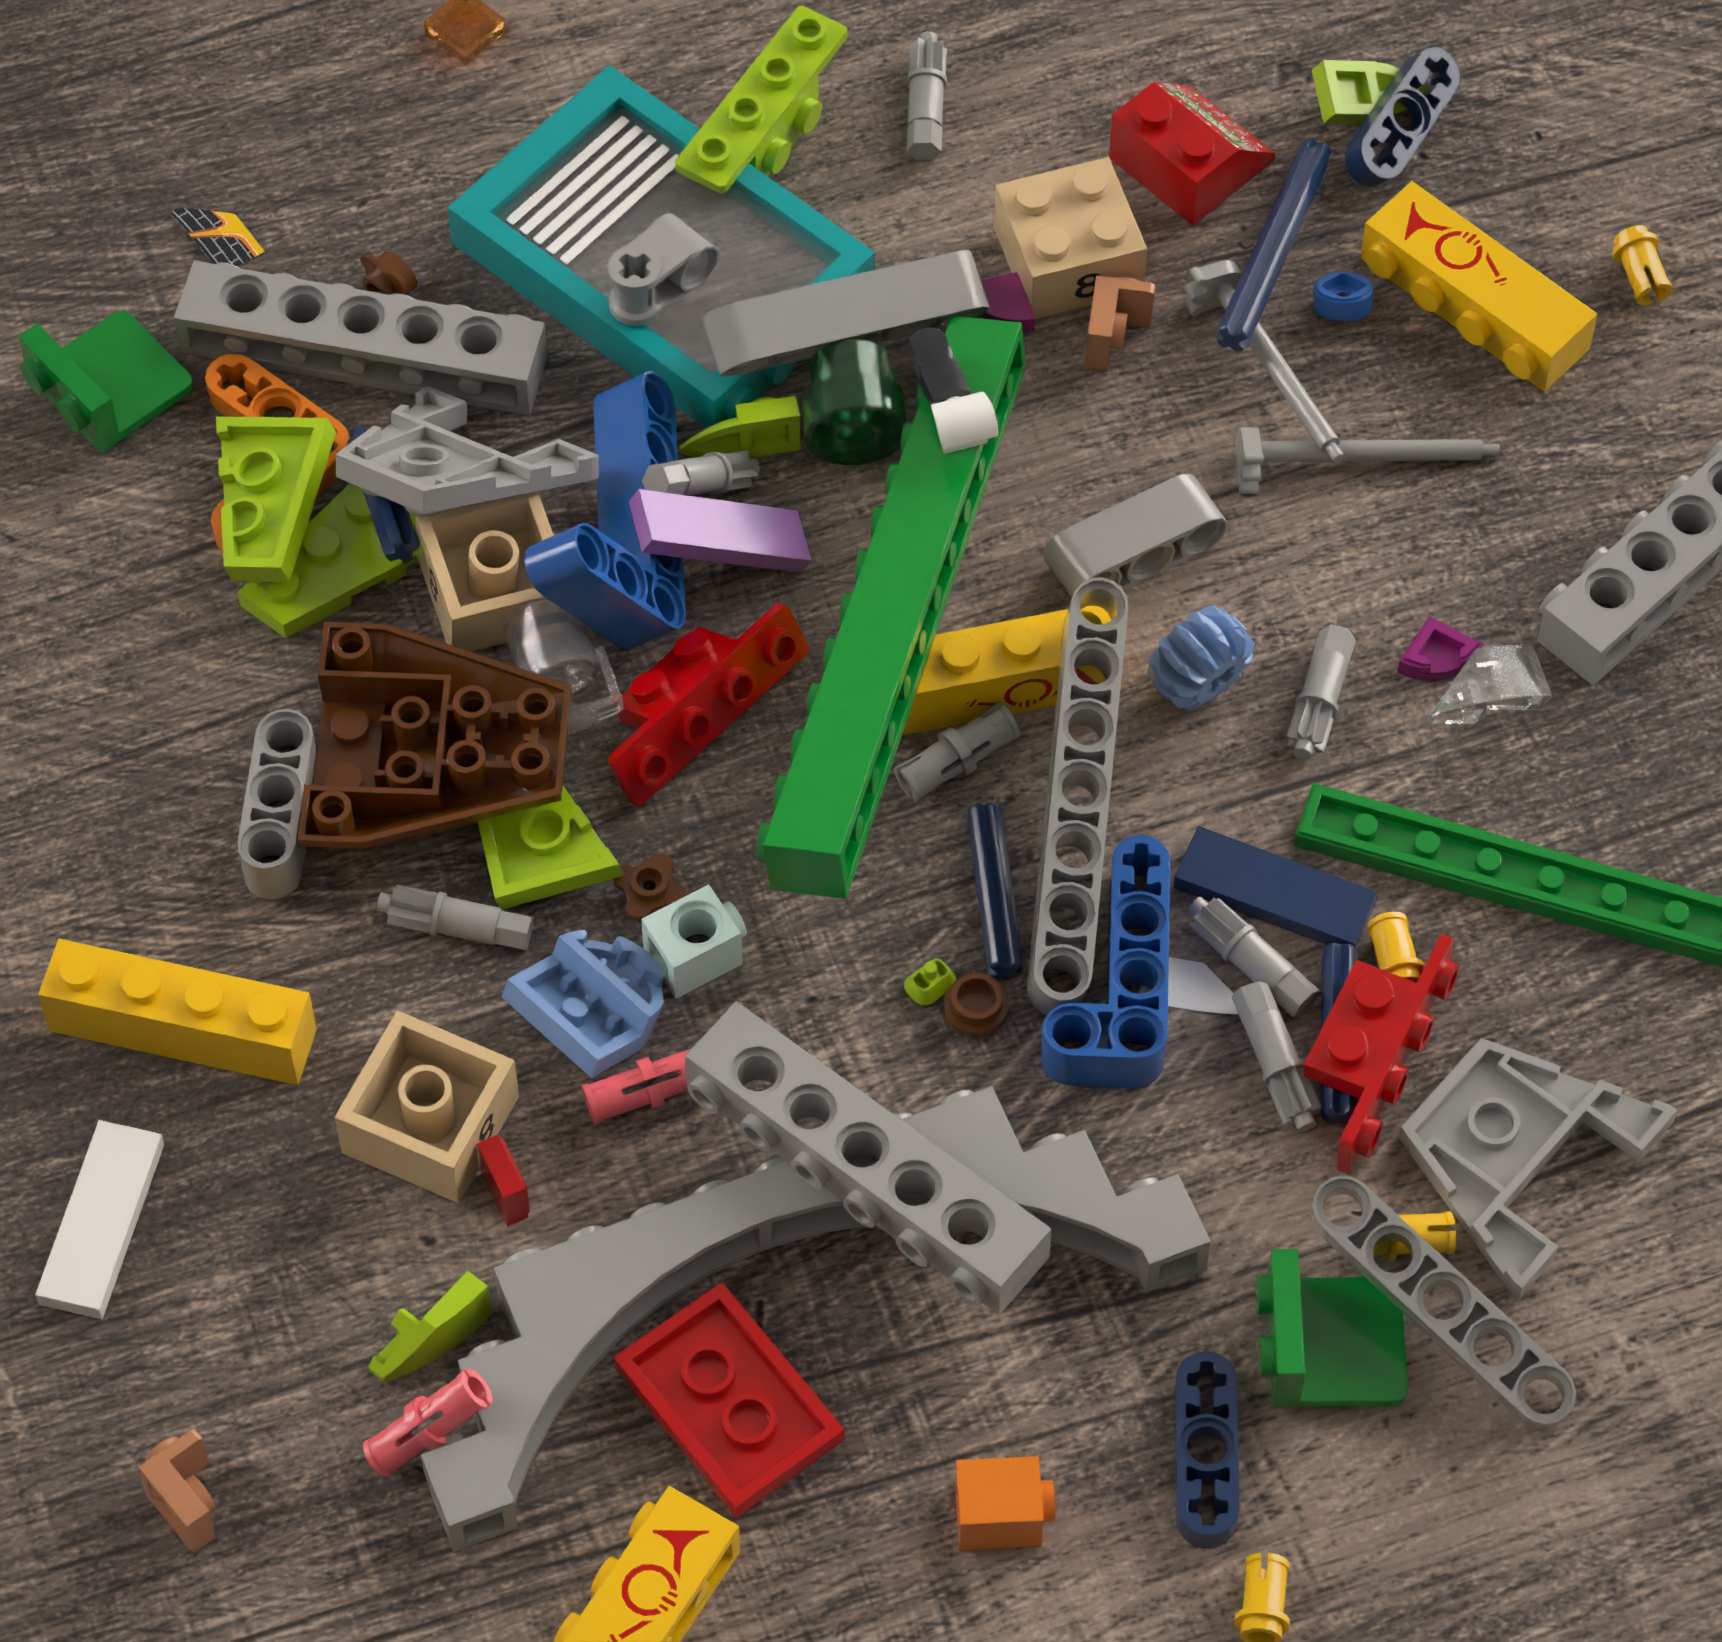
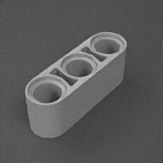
M1181 474L1062 530L1045 546L1043 557L1071 599L1077 587L1082 582L1091 578L1103 577L1112 580L1124 591L1210 549L1224 536L1228 523L1197 478L1192 474Z
M291 709L271 712L258 724L237 841L245 884L251 893L258 898L266 900L281 899L290 895L298 887L306 847H300L298 844V832L304 784L313 785L317 751L312 725L308 718L299 711ZM284 747H297V749L291 752H277ZM276 801L289 802L282 807H268L269 804ZM275 855L280 857L272 863L258 862L267 856Z

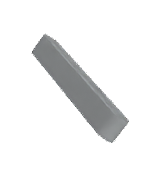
M1103 577L1091 578L1082 582L1077 587L1064 621L1027 980L1028 998L1033 1007L1044 1015H1048L1053 1008L1061 1004L1082 1003L1093 972L1128 617V600L1125 592L1114 581ZM1087 606L1101 607L1108 612L1111 621L1106 624L1091 623L1084 618L1081 609ZM1082 665L1094 666L1103 673L1106 681L1095 685L1084 683L1078 678L1075 668ZM1075 725L1088 726L1097 733L1100 742L1094 745L1079 744L1072 739L1068 729ZM1073 785L1084 787L1092 795L1094 803L1080 807L1073 805L1065 799L1062 789ZM1064 846L1078 848L1086 856L1088 864L1081 868L1065 866L1059 861L1056 850ZM1062 907L1071 909L1078 914L1082 926L1075 930L1061 929L1053 923L1049 912ZM1051 969L1066 971L1072 976L1075 982V989L1065 993L1053 991L1045 983L1043 974Z

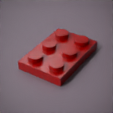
M723 1282L710 1289L613 1357L615 1370L735 1518L845 1441V1429Z

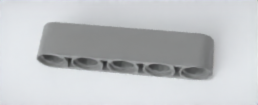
M961 250L726 304L706 313L702 317V321L720 376L733 377L909 336L923 328L938 329L947 327L951 316L976 318L986 313L990 307L972 252L970 250Z
M1341 1175L1329 1178L1320 1185L1314 1194L1312 1219L1315 1229L1324 1240L1522 1424L1530 1429L1544 1431L1553 1429L1564 1422L1574 1406L1576 1397L1574 1382L1565 1369L1364 1183L1354 1177ZM1334 1195H1350L1360 1204L1362 1215L1352 1225L1345 1227L1337 1226L1331 1223L1324 1215L1323 1206L1326 1201ZM1388 1240L1401 1242L1410 1251L1412 1258L1410 1265L1402 1272L1389 1273L1380 1269L1373 1258V1251L1377 1245ZM1438 1286L1449 1287L1455 1291L1462 1305L1459 1314L1447 1320L1436 1319L1429 1315L1423 1303V1297L1427 1291ZM1491 1332L1506 1338L1512 1351L1511 1359L1498 1367L1486 1366L1481 1363L1475 1356L1473 1348L1474 1342L1479 1336ZM1534 1380H1549L1561 1392V1407L1554 1413L1546 1415L1533 1411L1525 1401L1524 1391L1526 1385Z

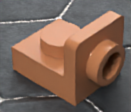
M1096 275L1084 369L1108 372L1111 348L1123 350L1126 325L1149 327L1151 325L1156 289L1154 283L1138 281L1125 276L1113 278Z
M195 1429L188 1431L180 1438L170 1437L163 1440L150 1451L145 1459V1463L138 1467L145 1495L193 1554L216 1538L210 1512L216 1508L215 1503L204 1485L194 1476L209 1463L204 1440Z

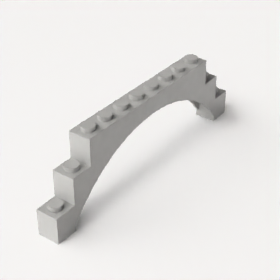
M992 1086L975 1093L970 1090L953 1093L943 1099L938 1106L914 1115L908 1112L895 1114L900 1120L1051 1228V1242L1092 1255L1138 1277L1146 1293L1207 1270L1211 1240L1178 1174L1160 1181L1157 1178L1142 1179L1130 1185L1122 1195L1116 1196L1085 1130L1069 1136L1064 1134L1049 1135L1036 1142L1030 1150L1023 1152ZM858 1155L850 1158L847 1162L856 1167H868L877 1161L870 1156ZM779 1157L763 1163L750 1175L730 1182L726 1180L711 1181L699 1187L692 1196L667 1205L659 1202L648 1204L636 1210L629 1219L604 1228L599 1225L582 1228L573 1233L566 1242L544 1250L530 1248L519 1251L510 1256L503 1265L494 1267L498 1298L515 1339L508 1342L493 1340L483 1343L474 1348L468 1357L458 1360L460 1373L465 1369H472L486 1381L492 1393V1404L473 1415L480 1433L472 1436L464 1433L446 1437L447 1443L441 1447L421 1454L425 1480L453 1552L518 1528L515 1503L530 1463L554 1419L586 1375L623 1336L660 1306L707 1276L761 1251L818 1234L864 1227V1225L856 1221L847 1212L840 1198L825 1187L818 1190L804 1183L793 1171L791 1163L784 1157ZM910 1193L902 1196L899 1200L910 1206H920L927 1203L930 1199L919 1193Z

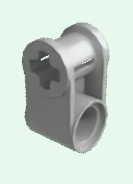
M667 213L658 217L649 225L647 230L623 248L615 251L609 258L607 273L609 281L614 285L609 296L611 314L617 321L630 326L647 325L653 322L662 312L688 292L701 287L709 279L719 260L718 248L674 214Z

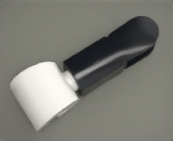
M923 328L913 333L910 337V347L915 357L913 363L914 375L922 387V391L933 413L943 453L947 454L986 444L989 438L997 437L998 425L993 406L984 392L971 394L957 360L954 359L945 333L937 328Z

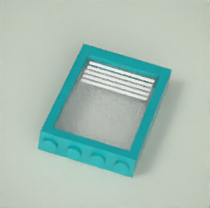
M608 65L447 207L451 243L634 377L646 371H653L659 374L671 391L675 407L706 429L724 420L735 418V405L751 403L773 383L775 385L782 383L791 374L796 362L739 376L721 377L702 317L718 307L737 301L875 270V252L751 164L746 166L724 194L717 193L679 174L676 171L675 160L700 128ZM672 213L718 248L719 260L709 279L701 287L688 292L662 312L653 322L641 326L625 325L613 317L609 308V296L614 288V285L609 281L607 273L609 258L615 251L623 248L647 230L649 225L658 217Z

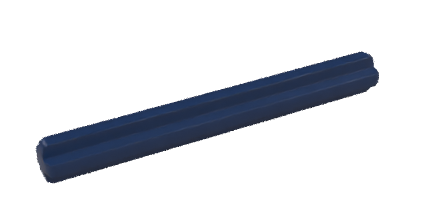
M1308 138L1301 143L1219 324V332L1216 339L1221 347H1231L1235 352L1247 348L1329 164L1328 159L1332 151L1326 142L1318 143L1313 138Z

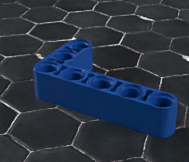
M646 371L597 394L594 399L595 454L599 455V478L596 479L599 530L587 523L578 524L529 546L525 552L524 559L529 579L542 596L624 650L635 648L681 628L685 623L686 616L683 558L642 553L629 501L639 489L646 490L642 479L649 465L678 460L674 399L664 379L653 371Z

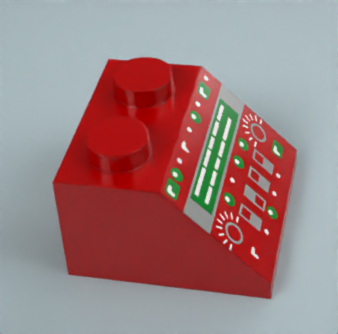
M1152 82L1112 114L1109 158L1192 226L1275 161V152L1192 86Z

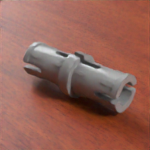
M998 702L992 708L957 730L949 727L938 735V742L903 764L894 768L895 776L907 796L913 799L914 802H917L923 796L956 775L960 774L965 777L975 771L978 761L999 747L1020 737V728L1009 709L1002 705L1001 702Z

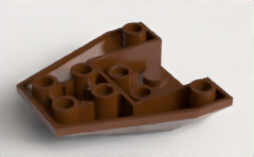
M324 622L318 668V680L323 704L313 785L304 784L298 832V844L300 847L365 849L561 801L571 684L389 624Z

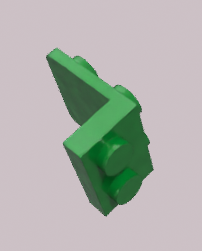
M127 311L113 313L64 347H61L38 323L18 336L24 362L19 367L27 383L39 395L44 394L58 409L65 423L74 432L78 433L80 431L100 453H103L187 396L193 389L190 373Z
M1271 1249L1267 1274H1256L1255 1303L1257 1315H1267L1268 1336H1259L1258 1362L1260 1377H1270L1272 1407L1401 1405L1406 1400L1408 1393L1403 1312L1365 1277L1300 1278L1298 1249Z

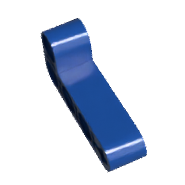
M1146 835L1130 836L1122 840L1114 849L1109 889L1107 1004H1061L1053 1008L1044 1019L1041 1041V1064L1047 1076L1057 1083L1073 1086L1138 1088L1155 1082L1162 1073L1168 1033L1170 857L1163 843L1154 837ZM1134 875L1145 876V892H1134ZM1142 928L1151 934L1139 937L1131 935L1127 930ZM1138 984L1147 987L1150 991L1136 994L1126 990L1125 987ZM1073 1039L1078 1040L1084 1046L1078 1049H1067L1057 1043L1062 1040ZM1136 1041L1144 1043L1149 1049L1135 1052L1128 1050L1123 1045Z

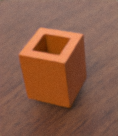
M1039 1456L956 1460L955 1495L959 1551L1042 1547L1043 1522H1055V1493L1053 1480H1040Z

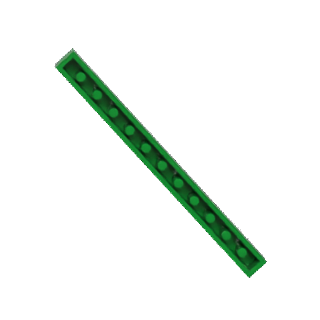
M951 316L945 331L954 359L957 360L971 394L984 392L993 406L998 425V436L989 438L988 443L944 454L933 413L922 391V387L920 384L918 385L914 421H906L902 431L901 458L899 463L890 464L886 478V500L883 506L877 505L872 514L870 545L868 549L861 548L857 556L854 590L852 593L845 592L842 597L839 613V632L837 637H829L825 645L823 677L821 682H813L809 690L807 700L808 719L804 729L797 728L794 732L790 753L791 766L788 775H780L777 779L774 791L775 811L771 823L763 822L758 833L757 858L758 861L766 863L770 890L847 899L1026 370L1022 322Z

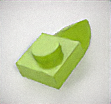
M1321 61L1312 69V75L1323 124H1363L1399 68L1374 61ZM1425 84L1417 88L1420 92L1428 89ZM1395 103L1393 114L1403 112L1407 108L1400 103Z
M796 396L777 399L763 397L751 403L735 405V418L714 424L679 446L681 454L691 457H702L710 452L727 453L749 450V458L799 451L801 450L800 413Z

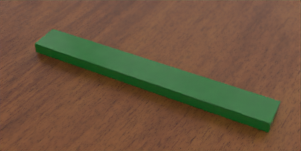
M1316 783L1311 785L1295 834V847L1722 967V897Z

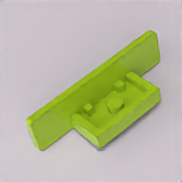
M798 6L675 160L676 171L720 194L728 191L748 164H751L766 176H769L770 173H779L789 158L792 145L802 133L809 134L819 121L823 107L819 101V74L847 40V27L805 6Z

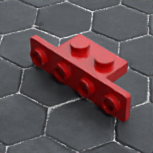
M780 603L775 604L737 640L698 626L692 632L682 636L675 643L674 648L654 667L635 678L630 688L612 704L623 724L638 729L613 751L607 759L609 767L630 803L642 806L808 654L809 645L788 606Z
M1440 934L1417 983L1356 960L1304 1063L1303 1077L1359 1098L1338 1145L1337 1170L1350 1175L1360 1155L1370 1158L1373 1154L1383 1128V1121L1378 1120V1117L1385 1103L1395 1105L1404 1090L1409 1074V1068L1404 1067V1064L1411 1050L1419 1053L1422 1052L1428 1041L1434 1024V1016L1429 1014L1436 998L1446 1001L1452 992L1460 968L1459 964L1452 962L1454 942L1452 937Z

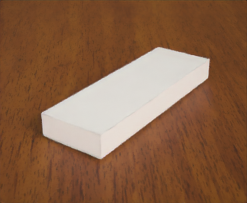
M102 1120L98 1121L35 1294L38 1305L103 1319L165 1145L162 1134Z

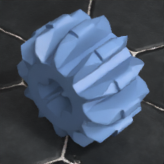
M1215 605L1207 606L1199 612H1191L1182 623L1174 624L1173 630L1159 640V647L1150 654L1147 675L1155 683L1154 687L1167 701L1171 700L1178 709L1184 708L1186 711L1197 710L1202 704H1211L1221 692H1227L1232 682L1242 676V670L1251 663L1255 642L1246 633L1247 629L1235 616L1231 617L1223 608H1217Z

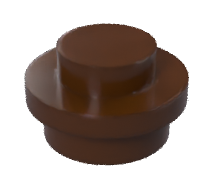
M970 973L960 977L948 988L944 997L946 1020L956 1031L967 1036L981 1037L997 1031L1004 1024L1008 1016L1009 1000L1006 991L994 978L983 973Z

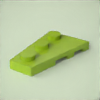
M216 416L217 434L221 440L222 458L218 459L219 477L223 482L224 506L221 508L224 568L232 581L290 582L336 431L329 418Z
M349 483L308 523L290 582H247L237 592L239 604L284 638H288L351 605L352 596L381 581L389 585L406 576V568L419 561L416 551L413 552V560L408 563H403L401 559L389 561L384 556L362 488ZM409 512V515H410V517H411V520H412V523H413V526H414V529H415V532H416V515H417V514H413V513H410V512Z
M564 786L562 788L561 801L478 821L493 893L499 908H510L624 876L619 863L608 847L606 848L592 828L590 821L579 805H576Z

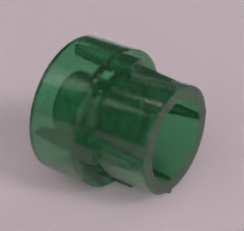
M843 340L831 343L823 348L819 347L810 361L812 388L805 394L801 404L804 440L807 449L817 458L839 465L872 463L898 451L901 448L903 427L907 421L906 404L903 390L895 383L894 370L889 367L885 346H878L864 340Z

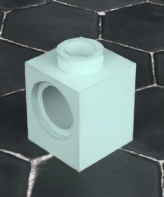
M709 884L641 919L643 948L655 959L664 974L663 981L675 999L743 964L742 937L747 935L745 924L736 907L730 901L722 904ZM696 934L710 937L708 941L703 943H691L685 940L689 936Z

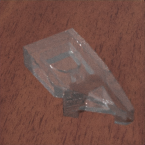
M1533 644L1476 648L1428 715L1430 723L1477 724L1487 710H1541L1552 697Z

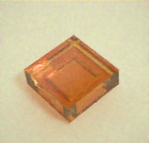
M449 0L423 22L425 35L465 65L507 32L505 18L481 0Z

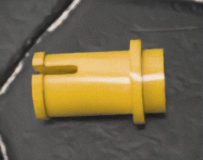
M1642 225L1632 226L1618 233L1613 241L1615 247L1613 248L1612 255L1617 263L1623 264L1635 293L1634 297L1637 304L1641 306L1652 305V299L1649 295V291L1652 289L1658 303L1666 299L1672 293L1673 287L1665 274L1656 252L1659 245L1656 234L1648 232V229Z
M1386 912L1377 915L1367 924V929L1373 941L1379 969L1417 983L1425 964L1416 957L1408 930L1409 924L1406 915L1400 912Z
M1451 1211L1435 1214L1399 1215L1438 1253H1444L1445 1255L1454 1254L1456 1231H1448V1226L1455 1225L1454 1216ZM1395 1240L1383 1241L1373 1251V1256H1383L1386 1262L1395 1261L1397 1255L1410 1254V1251L1404 1244Z
M1261 1553L1251 1554L1245 1559L1244 1569L1246 1570L1243 1609L1235 1614L1234 1623L1240 1631V1638L1243 1642H1281L1282 1635L1289 1631L1290 1619L1284 1614V1604L1290 1563L1280 1555L1268 1553L1267 1574L1266 1569L1261 1568Z

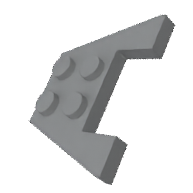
M430 386L422 388L415 394V406L409 409L408 405L403 404L391 412V424L382 431L381 427L372 426L336 454L337 478L361 487L362 491L368 495L382 496L405 506L408 512L417 515H431L442 510L592 481L599 478V455L561 439L512 457L451 432V430L467 424V401Z
M1481 1038L1401 1126L1399 1140L1511 1294L1520 1299L1556 1258L1559 1246L1515 1215L1507 1207L1582 1123L1588 1125L1637 1162H1640L1674 1123L1677 1110L1671 1105L1655 1099L1653 1105L1622 1095L1623 1088L1599 1080L1594 1085L1560 1073L1561 1066Z

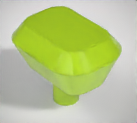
M933 959L905 979L904 989L918 1004L930 1005L946 994L948 988L957 979L955 973L947 964L940 959Z

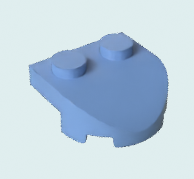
M578 930L559 936L552 955L507 979L501 997L588 1076L593 1078L635 1054L647 1043L665 1001L663 1000L661 989L664 974L655 959L636 943L621 936L617 937L613 944L587 940V931Z

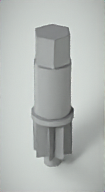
M930 31L921 33L920 38L917 37V43H912L909 47V70L907 76L909 104L906 152L916 161L935 160L942 151L944 90L947 87V48L943 47L944 40L937 41V35Z
M749 450L727 453L710 452L702 457L649 465L642 482L645 489L650 491L687 496L705 493L719 495L728 490L752 487L751 477L759 476L760 466L757 462L758 460L749 459Z
M1330 624L1319 632L1302 692L1295 701V710L1287 733L1289 738L1287 746H1295L1293 754L1299 759L1308 760L1311 756H1314L1316 750L1325 751L1333 720L1336 718L1339 709L1337 705L1338 698L1356 642L1348 628Z
M396 884L392 894L381 892L377 902V911L385 912L388 915L387 924L430 933L432 936L438 937L439 934L490 945L499 944L527 950L532 934L534 920L532 916L504 911L503 908L447 897V893L444 892L435 893Z
M1198 897L1190 905L1188 911L1194 915L1193 918L1195 919L1190 927L1220 953L1227 963L1232 962L1253 982L1261 981L1267 983L1275 1002L1293 1018L1302 1016L1315 1003L1320 990L1257 934V929L1254 926L1246 923L1220 898L1215 899L1213 897L1210 903H1208L1202 897Z
M1257 981L1240 987L1231 998L1263 1072L1262 1080L1269 1090L1282 1124L1291 1122L1292 1126L1296 1125L1298 1132L1308 1131L1316 1126L1313 1115L1319 1114L1318 1109L1321 1108V1105L1310 1079L1303 1077L1305 1062L1298 1057L1269 985Z

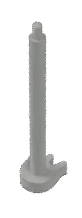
M1229 260L1218 261L1199 268H1191L1189 273L1194 282L1188 283L1183 287L1189 296L1183 301V304L1193 317L1201 312L1221 306L1226 310L1242 276V272L1233 261ZM1258 321L1249 342L1250 347L1321 452L1328 453L1335 463L1341 462L1345 456L1338 447L1340 440Z
M1239 427L1237 430L1236 468L1239 494H1258V481H1261L1260 464H1263V462L1333 461L1328 453L1321 452L1314 440L1261 441L1258 427ZM1481 439L1340 440L1338 445L1345 456L1342 461H1481L1482 456L1500 455L1499 444H1482Z

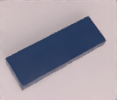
M1198 826L1176 872L1173 888L1202 897L1208 901H1211L1213 897L1215 899L1220 898L1232 910L1326 945L1331 943L1340 945L1351 944L1354 947L1358 945L1376 904L1378 893Z

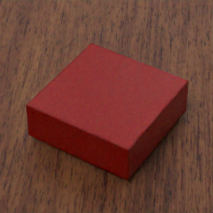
M495 1135L477 1143L481 1174L507 1227L529 1218L530 1206L527 1185L503 1137L500 1138L499 1135Z

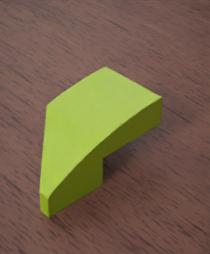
M467 1271L421 1321L404 1308L399 1309L391 1322V1325L397 1330V1335L378 1355L373 1356L368 1366L369 1371L381 1381L387 1382L429 1364L456 1347L492 1315L488 1286L471 1272Z

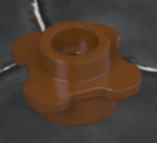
M385 251L376 258L370 253H365L360 258L366 271V276L362 280L365 291L387 295L404 294L408 296L416 289L418 283L415 274L407 263L396 254Z
M661 853L652 855L648 862L634 867L626 864L621 865L620 868L624 876L613 879L615 887L623 890L625 895L626 914L634 920L641 921L642 918L686 896L685 888L677 884L673 876L674 862L672 858ZM653 883L656 887L653 890H645L644 885Z

